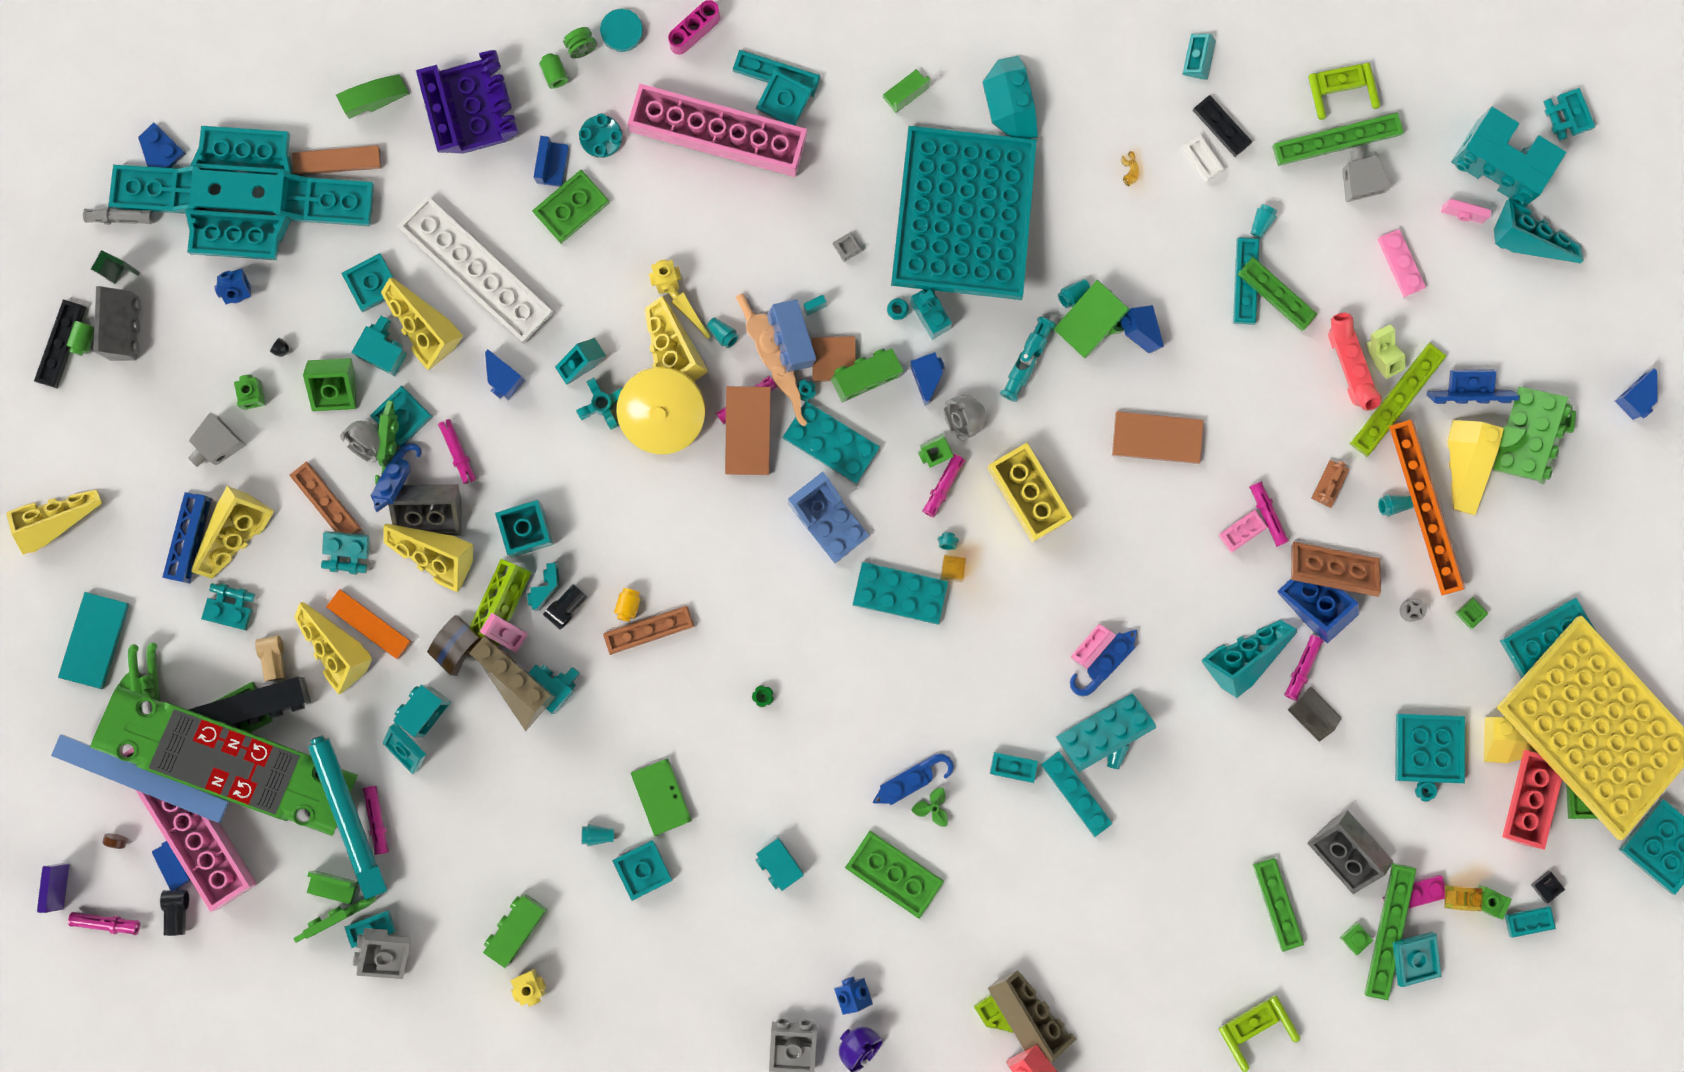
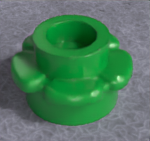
M760 685L752 693V700L759 707L770 705L774 700L772 696L773 691L770 687Z

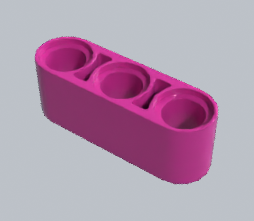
M713 0L702 2L670 31L668 40L673 53L678 55L684 54L717 25L720 20V14L716 2ZM710 10L715 12L712 16L705 15ZM692 25L699 26L697 30L689 29V27ZM676 39L684 40L678 45L673 43Z

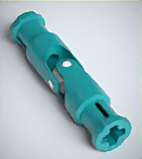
M1037 318L1038 323L1033 333L1029 334L1024 350L1020 353L1008 376L1009 380L1004 390L1000 391L1001 396L1012 402L1018 401V395L1022 387L1026 386L1037 363V358L1041 355L1048 342L1046 339L1051 329H1054L1056 326L1054 322L1047 318ZM1021 362L1025 364V366L1028 368L1020 370L1019 367Z

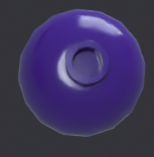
M856 1027L852 1031L847 1029L840 1037L842 1042L839 1046V1057L850 1072H858L864 1067L861 1063L866 1060L870 1061L879 1051L883 1038L868 1027Z

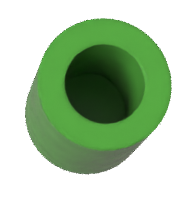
M553 53L544 55L539 65L548 87L555 89L568 83L569 79L560 57Z
M75 321L66 345L70 348L69 352L79 356H83L84 353L88 354L94 339V327Z

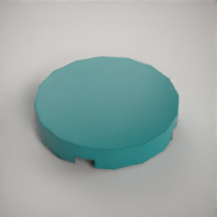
M621 8L612 10L605 15L601 21L600 33L607 47L618 52H626L637 47L640 43L643 28L641 20L635 13Z

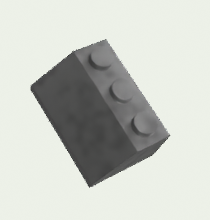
M96 286L93 350L95 353L110 361L137 360V354L140 351L139 342L137 341V334L140 332L138 311L141 310L139 296L131 291Z
M459 484L403 485L394 503L388 504L392 525L451 536L461 535L462 502Z
M1348 810L1331 820L1307 843L1352 894L1385 876L1393 863L1388 854Z

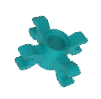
M595 378L586 381L593 397L591 404L576 410L581 421L598 413L604 416L610 430L618 427L612 410L613 404L617 403L623 388L608 395L601 392ZM606 399L608 400V405L603 409L597 408L598 401Z

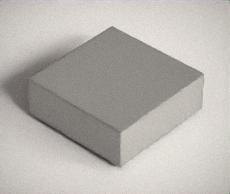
M852 232L833 242V246L843 262L862 252V248Z

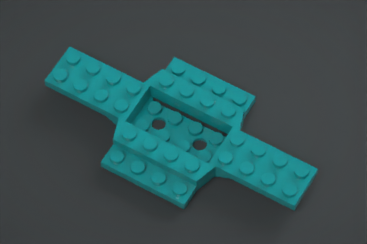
M201 126L199 147L190 167L174 169L113 164L108 207L121 210H151L152 212L186 214L189 226L187 253L190 255L277 260L279 242H282L291 221L370 226L374 184L373 182L307 178L294 175L291 158L288 156L290 133L288 131ZM213 184L221 186V191L217 195H211L209 192ZM257 187H263L265 190L261 198L253 196V190ZM198 207L274 212L277 216L198 210Z

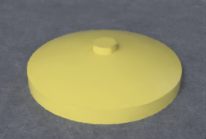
M651 367L636 373L624 385L617 401V419L624 435L636 447L653 454H671L689 446L700 433L705 420V402L697 384L685 373L670 367Z

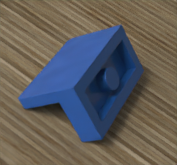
M540 135L533 176L537 184L557 187L563 185L569 149L567 144L553 143L548 136Z
M167 841L161 843L162 846L152 851L170 890H176L191 882Z

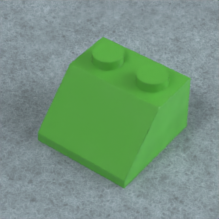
M352 359L307 360L303 378L311 410L356 409V376Z

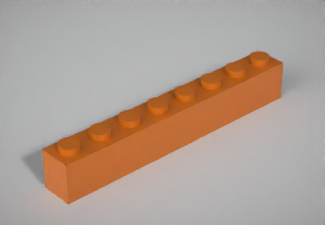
M1410 419L1389 426L1441 595L1466 589L1414 421Z

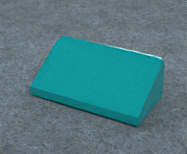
M1191 34L1183 75L1208 80L1216 43L1212 34Z

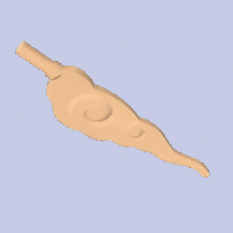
M739 294L736 296V299L747 321V333L755 341L758 354L772 372L775 384L790 398L797 421L802 426H806L807 422L801 414L800 393L795 384L794 371L787 372L786 367L781 364V351L779 345L777 346L774 342L775 332L773 326L769 325L767 315H756L752 312L744 294Z

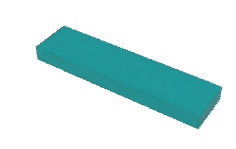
M739 50L733 66V72L768 83L775 69L813 88L810 97L814 98L821 75Z
M1240 237L1236 239L1233 324H1256L1257 291L1245 282L1238 273L1250 258L1254 257L1259 262V239Z

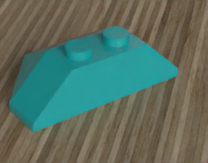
M1019 56L997 60L982 81L992 124L1010 137L1037 138L1036 110L1027 71Z

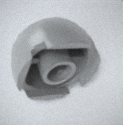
M960 395L945 402L947 404V407L944 408L945 420L951 431L955 428L959 434L956 436L958 439L967 440L981 431L985 423V408L980 402L968 395Z
M362 420L351 423L341 433V440L344 441L346 439L350 443L347 447L363 460L368 461L371 458L373 459L372 463L378 460L376 457L380 446L379 424L374 421L370 423Z

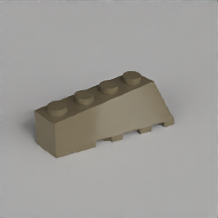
M484 636L469 653L481 664L525 731L530 728L556 698L490 638Z
M1018 970L999 978L988 987L989 992L1024 1051L1037 1044L1048 1060L1053 1062L1077 1040L1072 1033L1068 1034L1063 1028L1065 1024L1059 1018L1055 1019L1049 1012L1050 1007L1047 1003L1040 1001L1036 997L1037 992Z

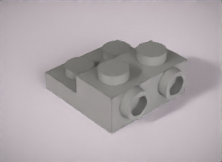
M364 928L363 934H358L357 948H360L359 952H354L353 966H357V976L403 979L411 938L388 936V930Z
M780 1018L776 1022H772L769 1072H815L817 1024H813L812 1021L807 1019L801 1020L799 1023H790V1020L786 1018Z

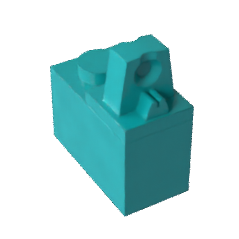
M923 289L911 296L910 304L932 340L951 329L952 322L933 290Z
M380 316L375 325L371 324L370 327L366 326L351 353L363 361L395 376L407 353L402 349L403 345L394 340L390 341L388 338L390 333L387 330L391 321Z
M535 664L528 672L556 696L546 708L551 714H555L573 694L574 688L577 686L574 681L580 675V672L572 667L565 675L561 672L558 676L552 677L551 675L554 672L544 664L541 667Z

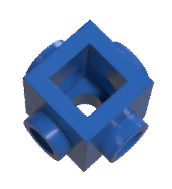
M242 268L232 272L225 271L217 276V284L214 286L215 292L219 298L222 297L225 305L230 303L236 304L251 297V285Z
M854 976L841 981L842 985L834 988L843 1015L859 1012L873 1005L865 978L855 980Z

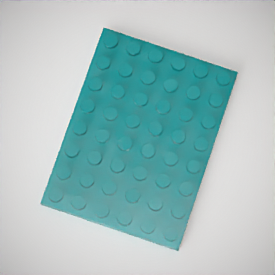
M908 126L891 286L1022 300L1037 140Z

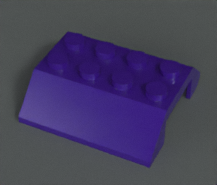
M496 50L479 53L481 60L441 71L437 64L416 70L438 153L464 154L505 143L518 134L517 124L514 122L515 117L511 114L502 118L505 113L512 109V106L509 102L510 98L506 84L503 82L504 76L501 74L493 75L501 68Z

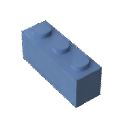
M798 300L773 304L767 314L769 325L773 326L775 332L774 342L777 346L779 345L781 351V364L786 367L787 372L812 367L816 357Z

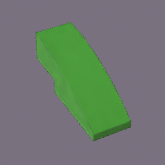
M400 74L349 88L336 94V97L346 116L351 119L367 110L373 112L409 95V92Z

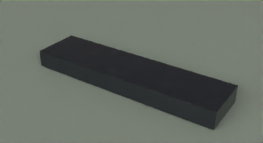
M62 300L34 382L58 389L70 355V348L66 345L74 322L82 321L86 310L84 305Z

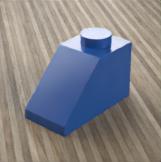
M1153 305L1131 308L1121 319L1125 336L1147 353H1153L1164 347Z
M487 349L485 358L488 384L492 387L490 391L499 399L505 397L509 400L525 380Z
M935 352L910 361V368L924 405L930 403L942 377V370L945 369L942 358H937Z
M1655 368L1645 372L1615 400L1632 420L1639 417H1647L1653 411L1651 407L1657 403V370Z

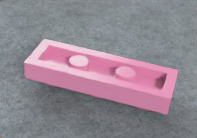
M1400 229L1379 237L1377 240L1403 297L1424 290L1426 286Z

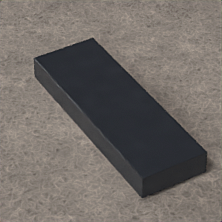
M1211 95L1207 96L1192 110L1234 157H1237L1252 144L1250 138Z

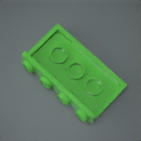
M1519 387L1517 394L1520 395V398L1514 401L1507 427L1525 429L1527 432L1523 440L1508 449H1499L1493 470L1545 484L1546 479L1550 480L1553 472L1551 463L1559 454L1560 447L1557 445L1559 438H1563L1565 435L1566 425L1564 423L1566 417L1569 418L1571 416L1573 405L1570 404L1571 402L1566 396Z

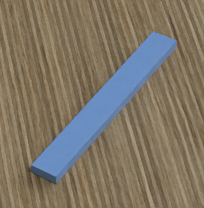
M60 734L51 754L55 758L217 823H221L230 802L138 768L136 764L122 761L117 757L92 749L90 745Z

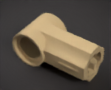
M280 635L256 639L255 649L257 656L261 659L264 681L268 682L285 678L282 660L284 647Z

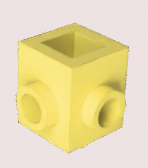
M660 260L656 264L651 265L653 273H649L651 285H656L658 294L670 293L675 288L677 290L680 289L678 280L682 278L679 266L674 267L673 260Z
M535 968L510 980L514 988L511 990L513 998L521 1006L528 1004L531 1007L541 1002L540 997L545 994L546 984L542 976L538 977Z

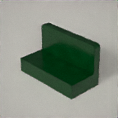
M103 250L100 251L91 270L114 284L123 269L137 276L140 273L125 261Z

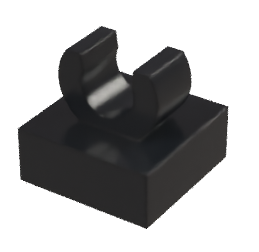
M1547 871L1531 884L1545 903H1550L1565 891L1564 887L1550 871Z

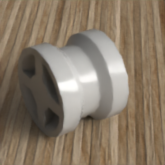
M1411 599L1403 602L1399 611L1405 621L1414 622L1423 619L1427 609L1425 603L1421 600Z

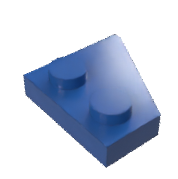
M154 122L138 137L147 167L171 168L186 154Z

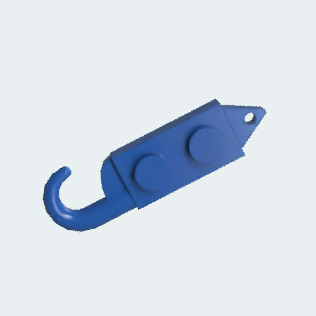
M409 443L401 446L396 451L392 461L388 462L370 495L376 512H379L388 504H393L411 472L410 464L403 457L410 450H415L417 452L416 456L420 457L422 450L419 445Z
M1137 630L1122 634L1120 632L1117 633L1115 638L1087 669V673L1092 681L1085 688L1080 689L1075 684L1077 674H1073L1070 679L1071 690L1076 695L1082 697L1092 694L1135 649L1134 643Z
M940 753L927 758L880 785V790L873 803L893 805L928 785L933 778L931 766L938 762H945L947 764L948 770L944 778H948L953 772V761L949 756Z

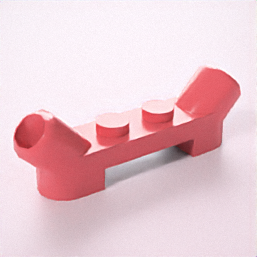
M1345 312L1338 313L1331 318V329L1329 330L1328 337L1332 349H1336L1349 386L1347 389L1349 397L1354 405L1362 407L1363 410H1373L1381 404L1382 396L1376 390L1354 330L1353 316Z

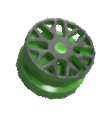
M588 27L577 28L564 37L563 43L569 49L568 53L571 58L584 57L597 47V42L595 38L591 37L592 32Z

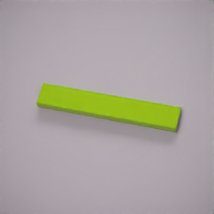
M1429 342L1349 444L1368 457L1389 431V426L1396 422L1447 355Z

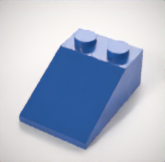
M1290 579L1277 591L1304 623L1327 644L1359 615V603L1341 589Z

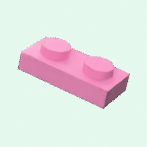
M491 613L480 630L485 636L515 653L527 636L526 632Z

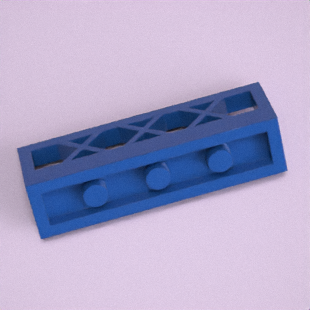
M184 492L162 578L190 584L193 575L191 569L200 548L212 498ZM190 498L195 499L192 513L188 509ZM189 520L187 532L185 534L182 529V526L184 522ZM184 541L181 555H179L176 550L177 545ZM178 563L175 576L170 575L172 566Z

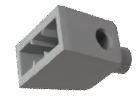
M1362 147L1350 151L1352 162L1347 163L1342 170L1346 203L1386 193L1392 185L1377 156L1365 158Z
M210 412L189 440L196 450L188 459L196 467L206 459L210 463L218 465L242 449L246 444L217 415Z

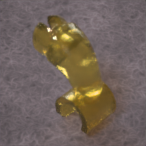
M1133 151L1128 152L1131 158L1130 161L1126 160L1124 156L1121 158V163L1124 166H1130L1129 172L1123 177V182L1127 186L1132 185L1139 178V166L1135 161Z

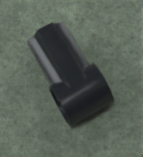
M572 584L558 601H554L545 610L543 616L561 630L570 621L574 611L588 596Z
M188 890L162 891L160 907L164 911V936L185 934L186 910L189 907L190 900Z

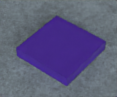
M60 863L42 867L37 913H48L64 909L69 864Z

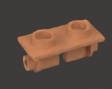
M1329 460L1311 499L1332 508L1350 470L1346 468L1344 462L1338 461L1336 463Z

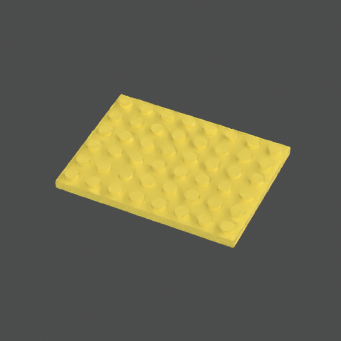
M1578 616L1572 621L1496 707L1617 840H1624L1684 768V727L1583 616Z

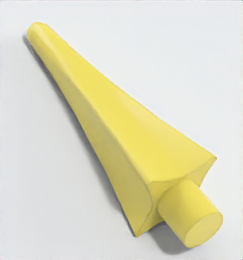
M675 288L674 291L669 293L674 299L672 304L706 338H710L709 332L699 320L684 292L680 294Z

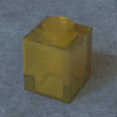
M944 555L942 558L940 580L962 582L966 558Z
M1445 885L1444 908L1482 911V888Z

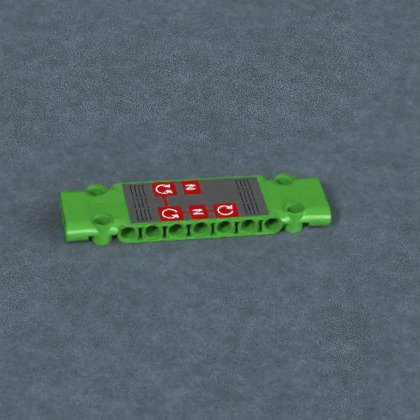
M120 686L115 688L92 739L90 748L117 757L122 761L136 764V767L277 819L289 820L300 826L333 836L337 824L320 779L316 775V768L311 755L174 704L161 702ZM145 701H149L153 706L149 714L143 713L141 709ZM126 744H130L134 748V753L131 757L123 754V747ZM341 769L351 794L358 775ZM300 809H307L310 812L309 820L302 821L299 819L298 812Z

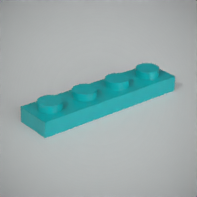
M1059 751L1040 764L1093 837L1098 836L1113 824Z

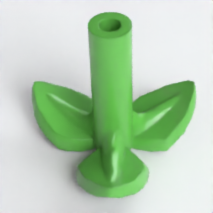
M942 787L931 792L930 805L922 800L917 802L911 809L919 817H925L931 811L932 821L942 827H946L948 824L946 811L939 809V805L943 804L946 799L945 790Z

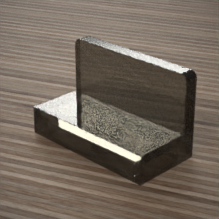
M1309 687L1304 695L1288 708V711L1319 742L1335 731L1342 719L1312 687Z

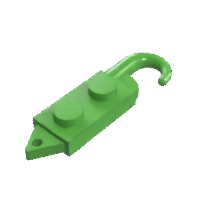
M389 400L386 403L383 414H380L378 433L380 446L376 458L379 465L382 466V473L388 462L392 461L397 450L395 437L399 429L398 415H395L393 401ZM379 475L375 476V484L380 479Z
M376 896L366 900L364 898L345 909H341L339 906L329 911V917L321 920L320 917L307 923L309 928L293 938L295 943L305 938L308 939L365 909L376 901Z

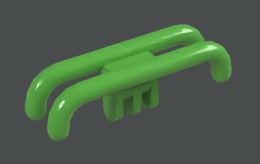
M151 642L147 646L148 675L139 678L137 661L139 647L136 644L130 645L128 649V665L131 691L160 701L156 663L157 644Z

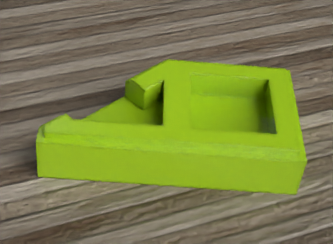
M992 995L973 1006L986 1027L1013 1033Z

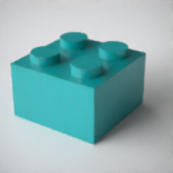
M539 500L495 513L506 553L509 557L513 558L554 545L544 509Z
M421 684L419 687H414L410 692L408 702L398 707L394 713L396 717L393 721L413 737L424 738L450 705L451 701L433 687Z

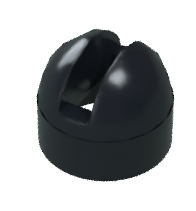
M278 338L270 349V353L278 357H283L289 352L288 344L281 338Z

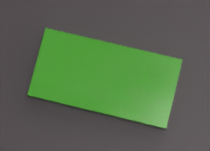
M870 830L845 866V869L918 919H920L944 882Z

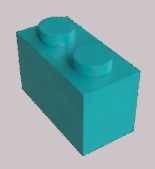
M779 837L756 853L758 858L755 861L762 871L767 869L771 875L768 880L775 889L780 888L783 891L804 876V873Z

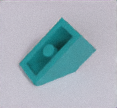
M593 338L577 343L555 368L567 385L595 368L606 357V354L597 340Z

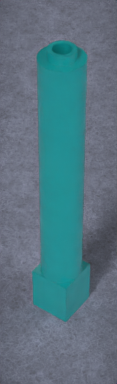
M324 735L310 740L311 744L307 746L354 869L362 895L365 900L386 892L387 888L375 861L330 738H324Z

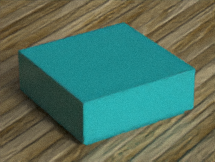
M824 295L804 303V311L807 316L827 307Z

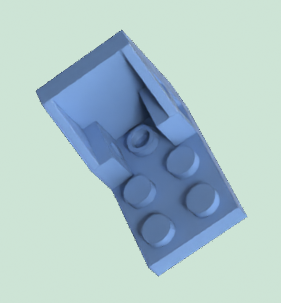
M821 472L788 498L790 508L835 564L869 537L868 533L844 505L842 498L824 472Z

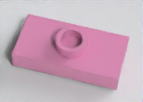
M1449 199L1443 204L1441 210L1442 213L1457 216L1461 221H1475L1482 224L1490 218L1492 212L1490 209L1455 199Z
M1253 510L1218 536L1232 553L1268 527L1257 511Z
M1098 624L1071 655V658L1088 669L1116 635Z

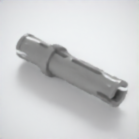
M104 207L103 209L85 208L83 220L85 223L100 222L105 225H110L111 223L152 224L153 212L151 210H115L109 207Z

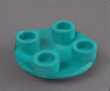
M605 114L590 117L579 130L580 144L591 156L597 158L611 156L619 149L622 143L621 128L613 118Z

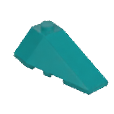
M1510 198L1505 202L1494 227V238L1497 246L1513 253L1580 264L1584 261L1582 246L1561 231L1557 233L1553 231L1548 225L1549 222L1545 219L1539 221L1531 215L1532 210L1527 206Z
M1279 620L1258 629L1255 635L1248 638L1242 636L1237 639L1236 643L1227 647L1225 645L1217 647L1202 659V663L1223 690L1238 698L1256 683L1296 635L1297 629Z

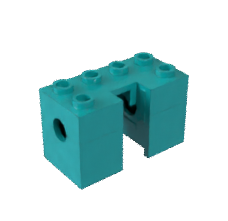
M1491 106L1476 121L1451 163L1455 164L1456 168L1460 171L1468 172L1477 179L1484 175L1500 185L1497 189L1498 192L1527 206L1541 195L1567 152L1540 135L1527 148L1524 147L1521 152L1507 143L1520 123Z

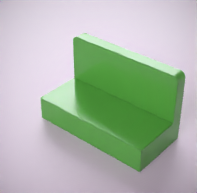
M915 69L884 93L883 98L893 111L898 113L929 89L931 79L928 76L924 78Z
M316 870L308 872L307 877H311L307 893L352 904L358 881Z

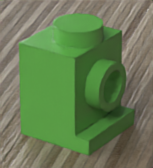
M242 375L239 377L240 381L234 382L238 401L237 406L239 408L248 410L266 406L261 380L253 377V375ZM250 387L249 392L245 393L244 388Z
M943 433L921 444V451L918 452L922 463H928L930 468L954 457ZM933 447L938 448V452L935 454L930 452V449Z
M1479 885L1471 896V906L1494 918L1503 920L1512 899ZM1493 898L1491 905H1489V899Z

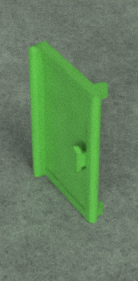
M668 758L630 773L654 836L692 821Z

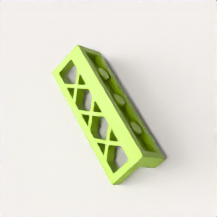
M500 559L470 625L475 632L479 629L478 635L483 638L485 636L480 630L491 613L507 622L510 621L532 573L531 571ZM508 566L509 568L505 576H502L505 567ZM498 588L496 596L493 597L495 589ZM486 609H489L487 616L484 617Z

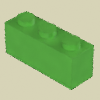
M883 348L873 353L871 358L866 359L862 357L856 360L853 366L847 368L845 365L836 369L831 382L843 403L899 378L904 371L893 349L885 351Z
M527 894L522 895L521 898L517 896L510 905L512 911L508 917L504 915L497 924L499 930L495 936L491 934L484 943L486 949L483 953L504 968L510 965L548 910Z

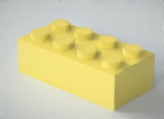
M1028 443L1023 444L988 465L987 470L1031 543L1073 519Z

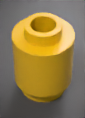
M623 588L622 593H619L614 610L618 620L630 622V619H635L641 600L639 598L640 592Z

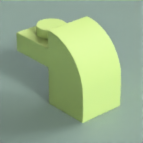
M1388 325L1372 333L1371 341L1367 343V349L1380 373L1387 379L1404 371L1405 354L1395 344V329Z

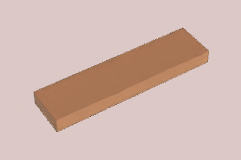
M378 145L292 153L293 174L298 176L381 169V155Z
M306 461L289 475L335 532L357 534L362 530L309 462Z
M688 606L603 633L609 655L693 628L694 624Z

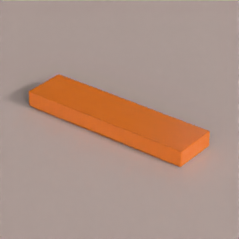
M341 589L338 590L326 606L396 659L400 658L412 642Z

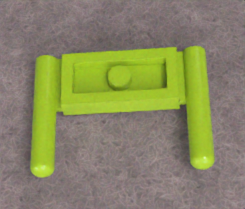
M1370 63L1308 75L1319 120L1326 118L1322 95L1362 88L1364 86H1367L1372 108L1378 109L1380 107Z
M1277 995L1270 997L1267 1001H1263L1218 1028L1243 1072H1247L1250 1066L1238 1044L1247 1041L1280 1020L1294 1043L1299 1042L1301 1039Z

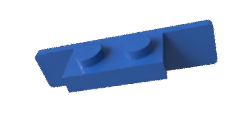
M1494 369L1450 370L1448 391H1427L1426 395L1437 404H1445L1447 401H1454L1459 404H1467L1468 401H1476L1482 404L1490 403V401L1511 403L1512 400H1519L1520 395L1513 390H1495L1497 372Z

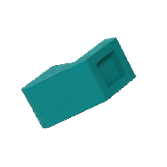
M547 563V569L543 570L544 582H548V586L530 587L531 593L527 594L528 605L532 606L534 611H540L560 587L559 568L556 563Z

